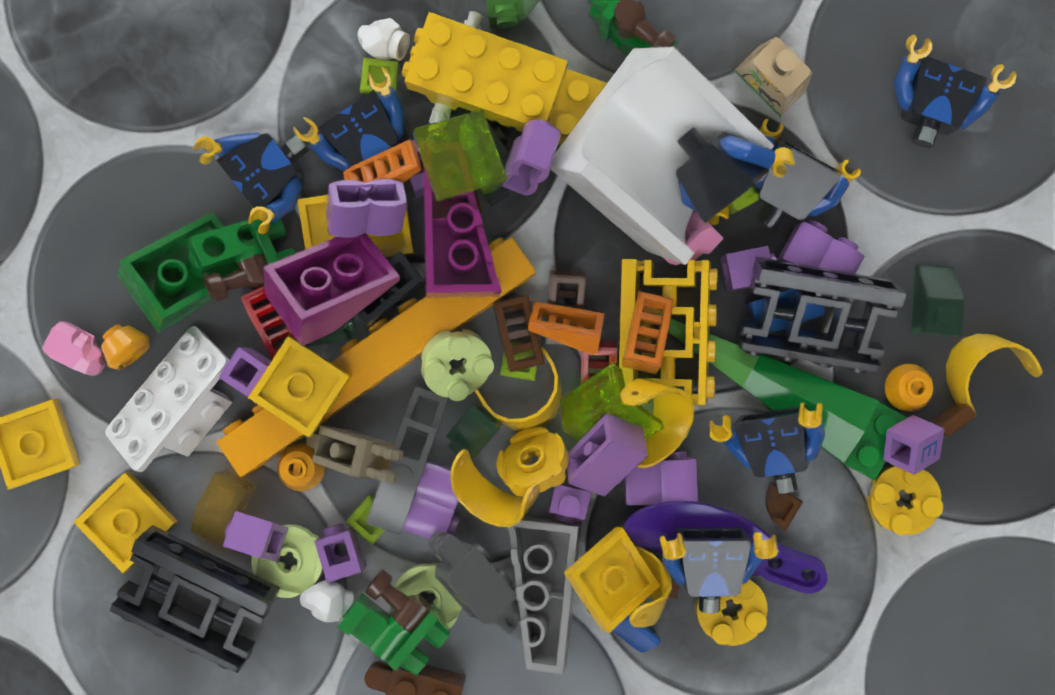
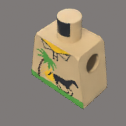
M774 37L759 45L734 70L779 117L806 93L812 76L811 70L778 37Z

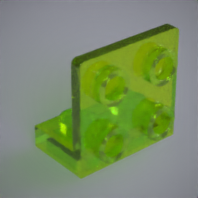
M483 110L414 129L413 136L438 201L481 189L483 194L496 191L507 180Z
M614 363L560 399L563 431L577 441H580L607 413L641 426L645 440L662 430L664 426L662 420L641 405L632 406L621 401L620 393L625 388L622 369Z

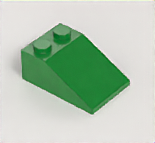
M214 212L199 218L119 261L117 277L158 333L188 317L212 300L206 289L204 276L218 272L224 277L239 270L234 261L214 268L211 272L199 275L187 248L191 236L224 227Z

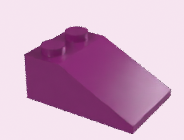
M366 233L356 237H335L264 267L265 295L301 346L336 331L395 285L400 279L399 274Z

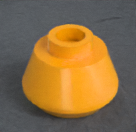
M117 324L102 336L105 341L101 348L109 368L116 370L124 369L134 363L150 347V337L130 325L122 327L120 324Z
M903 364L897 366L888 374L885 381V394L888 401L895 408L901 411L913 412L922 409L928 404L933 394V382L929 373L924 368L915 364Z
M297 443L287 447L281 453L277 462V473L281 482L294 491H307L314 488L320 483L325 473V466L312 462L315 449L307 446L306 443Z

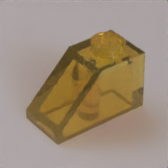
M228 469L215 472L196 506L190 531L222 548L226 538L225 530L227 524L232 520L235 511L243 512L257 486L242 477L240 478L239 475Z

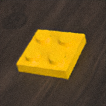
M288 336L248 398L310 438L314 435L352 376L305 345L301 346L293 337Z
M51 399L0 417V468L8 490L81 465L59 399Z
M128 471L124 472L73 523L122 573H125L136 564L130 561L133 554L131 550L135 540L152 525L168 532L178 520Z
M622 527L612 529L563 572L600 629L607 633H610L660 587V584Z

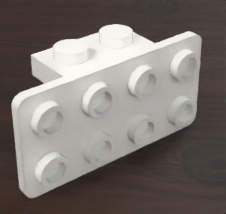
M191 326L106 428L105 434L135 471L143 472L163 447L188 457L233 403L225 394L213 389V386L220 379L219 376L230 360L201 329L195 326Z

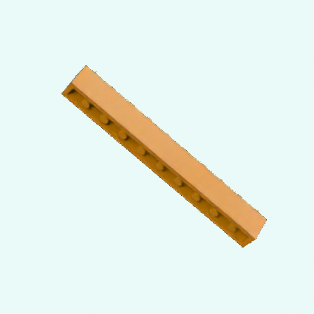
M500 237L488 245L492 254L497 279H499L502 290L499 297L426 298L425 296L420 301L412 298L398 308L400 315L391 321L384 318L368 329L371 335L360 342L355 338L341 347L339 350L342 355L331 363L352 377L321 424L422 355L424 347L434 336L450 330L451 333L455 332L490 308L494 302L500 301L536 276L535 269L514 239L511 237L505 241L503 237ZM257 405L252 409L253 417L244 423L241 419H238L222 430L225 436L216 443L241 478L254 472L305 435L260 405Z

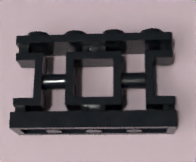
M756 257L753 266L755 276L754 280H751L750 287L753 294L764 295L765 300L759 321L741 319L740 329H737L735 336L740 349L753 356H762L765 353L777 355L779 358L789 362H797L798 359L812 361L814 364L825 368H831L833 365L847 367V369L861 374L867 373V371L880 372L882 365L879 362V358L883 357L885 350L880 342L871 341L870 338L878 315L896 318L898 313L896 307H903L907 293L897 281ZM778 286L797 289L792 307L777 304L780 294ZM849 298L867 301L862 318L848 316L852 304ZM807 303L835 307L828 333L800 329ZM773 318L788 321L784 332L786 337L768 334ZM843 330L857 332L853 343L856 349L839 346Z
M154 525L150 526L135 540L131 550L133 554L130 561L146 568L140 585L128 580L118 590L116 594L118 598L111 604L110 612L120 616L125 621L133 622L153 632L158 637L165 638L184 647L191 653L198 654L216 663L221 668L238 673L251 656L252 649L256 643L240 635L245 621L248 618L261 624L271 609L270 606L275 601L281 587ZM160 567L175 573L172 583L157 576ZM183 587L211 600L205 617L177 604ZM151 590L166 597L163 605L148 598ZM224 598L241 605L237 614L221 607ZM215 621L231 628L228 636L211 629Z

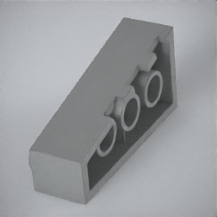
M524 515L519 523L507 527L511 542L510 551L512 564L514 565L517 601L519 602L520 625L527 670L563 675L566 668L575 589L563 572L578 560L582 522L570 524L556 519Z

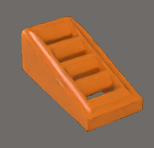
M409 139L353 165L344 171L343 174L345 180H355L364 183L378 179H392L404 183L421 171L422 167L415 144ZM402 159H404L405 165L401 166L399 162Z
M641 291L638 292L622 361L623 367L656 374L662 364L674 299ZM643 306L661 310L663 314L659 316L642 312ZM640 321L660 325L659 330L639 326ZM637 336L656 340V344L637 341L636 339ZM634 350L653 354V357L635 354Z
M534 301L528 330L582 352L597 355L605 313ZM542 316L548 318V322L541 321Z

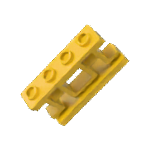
M622 259L618 403H623L620 397L621 391L638 378V370L623 367L622 361L637 294L640 291V272H644V286L663 287L662 296L674 299L671 315H686L685 350H664L660 379H646L669 386L684 387V392L691 396L694 405H708V398H714L715 377L709 376V362H715L716 341L709 340L710 326H716L717 305L710 304L711 290H717V269L711 268L710 260H689L687 263V278H653L654 262L652 260ZM696 273H701L700 322H695L694 307H677V287H696ZM643 306V312L654 315L663 314L661 310ZM640 321L639 326L652 328L651 323ZM637 336V341L652 344V339ZM694 344H699L698 394H693L694 380L675 379V358H694ZM642 352L644 356L653 357V354Z

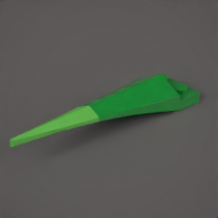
M670 318L668 333L685 344L686 324ZM710 334L709 340L716 341L715 362H709L711 365L771 410L797 407L804 403L809 411H816L817 403H821L823 405L822 421L825 430V438L821 448L842 464L871 480H876L886 462L883 458L887 429L908 417L885 406L878 400L767 356L747 354L739 348V345ZM694 344V352L698 355L699 344Z

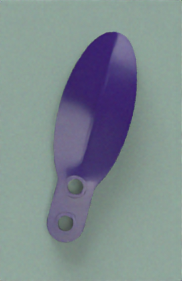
M692 501L662 502L644 507L630 515L623 526L631 541L660 554H663L659 538L665 536L666 541L675 540V528L743 527L751 539V544L754 542L753 534L755 532L761 533L762 540H768L772 537L758 525L738 514L714 505ZM778 543V554L773 558L779 559L776 561L764 559L752 575L762 576L770 582L806 594L822 590L828 580L825 565L819 558ZM805 569H812V571L807 573L802 572Z

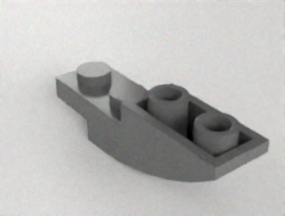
M414 387L394 442V448L403 451L402 460H392L389 470L398 474L397 482L380 481L366 524L398 535L401 534L448 397H442L434 392Z

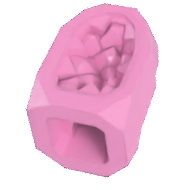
M694 212L691 214L686 227L685 243L694 252L690 260H696L702 254H710L723 240V237L708 222L705 223L699 213ZM664 258L669 264H681L679 262Z
M59 321L51 329L42 347L43 352L51 359L86 375L97 376L101 374L106 366L105 357L102 354V349L97 347L95 336L69 322Z

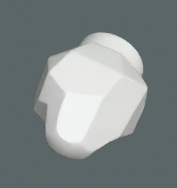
M391 18L374 21L370 25H362L357 33L362 48L377 59H396L401 61L405 57L410 44L409 34L403 32L400 25Z
M326 580L318 582L300 595L301 606L309 609L315 618L323 622L340 621V618L353 604L354 600L353 590L344 589L341 584L335 581L327 583Z

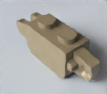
M320 426L319 434L314 433L307 440L306 445L315 449L312 460L314 463L354 477L377 479L389 483L397 482L398 474L389 470L392 460H402L403 451L395 449V444L353 430L329 426Z

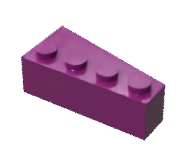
M423 144L426 298L499 297L502 290L499 279H497L492 254L487 243L461 144Z

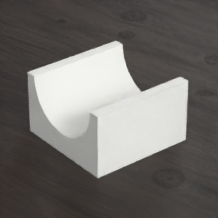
M633 48L557 150L550 169L645 251L686 265L694 254L685 243V231L693 210L682 203L676 170L686 163L690 157L677 143V140L694 127L707 144L722 132H725L730 136L733 135L768 149H772L774 145L676 48Z

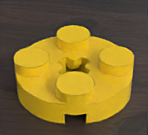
M532 427L514 434L509 439L511 444L506 448L505 452L501 449L497 456L496 467L498 474L504 484L516 496H525L533 483H537L540 492H543L551 487L561 485L566 479L565 470L569 463L568 450L562 438L557 433H549L547 428ZM533 456H537L539 459L532 465H525L530 463Z
M889 465L881 469L876 480H872L870 483L872 486L870 488V495H867V506L871 516L880 526L898 535H914L923 532L943 512L944 505L941 501L939 485L935 478L925 470H921L913 475L894 465ZM901 490L912 495L911 504L908 507L904 505L898 506L896 503L900 499L899 492Z
M751 579L747 583L742 584L739 595L721 596L720 611L718 613L708 614L699 610V597L696 598L695 614L698 623L703 631L718 644L730 646L745 644L766 628L768 613L766 597L761 588ZM731 599L734 604H740V609L734 617H730L729 614H722V610L727 607L726 601Z

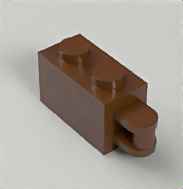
M376 661L369 666L364 680L369 688L384 692L386 695H461L466 675L427 664L418 675H415L402 666L395 671L387 663Z

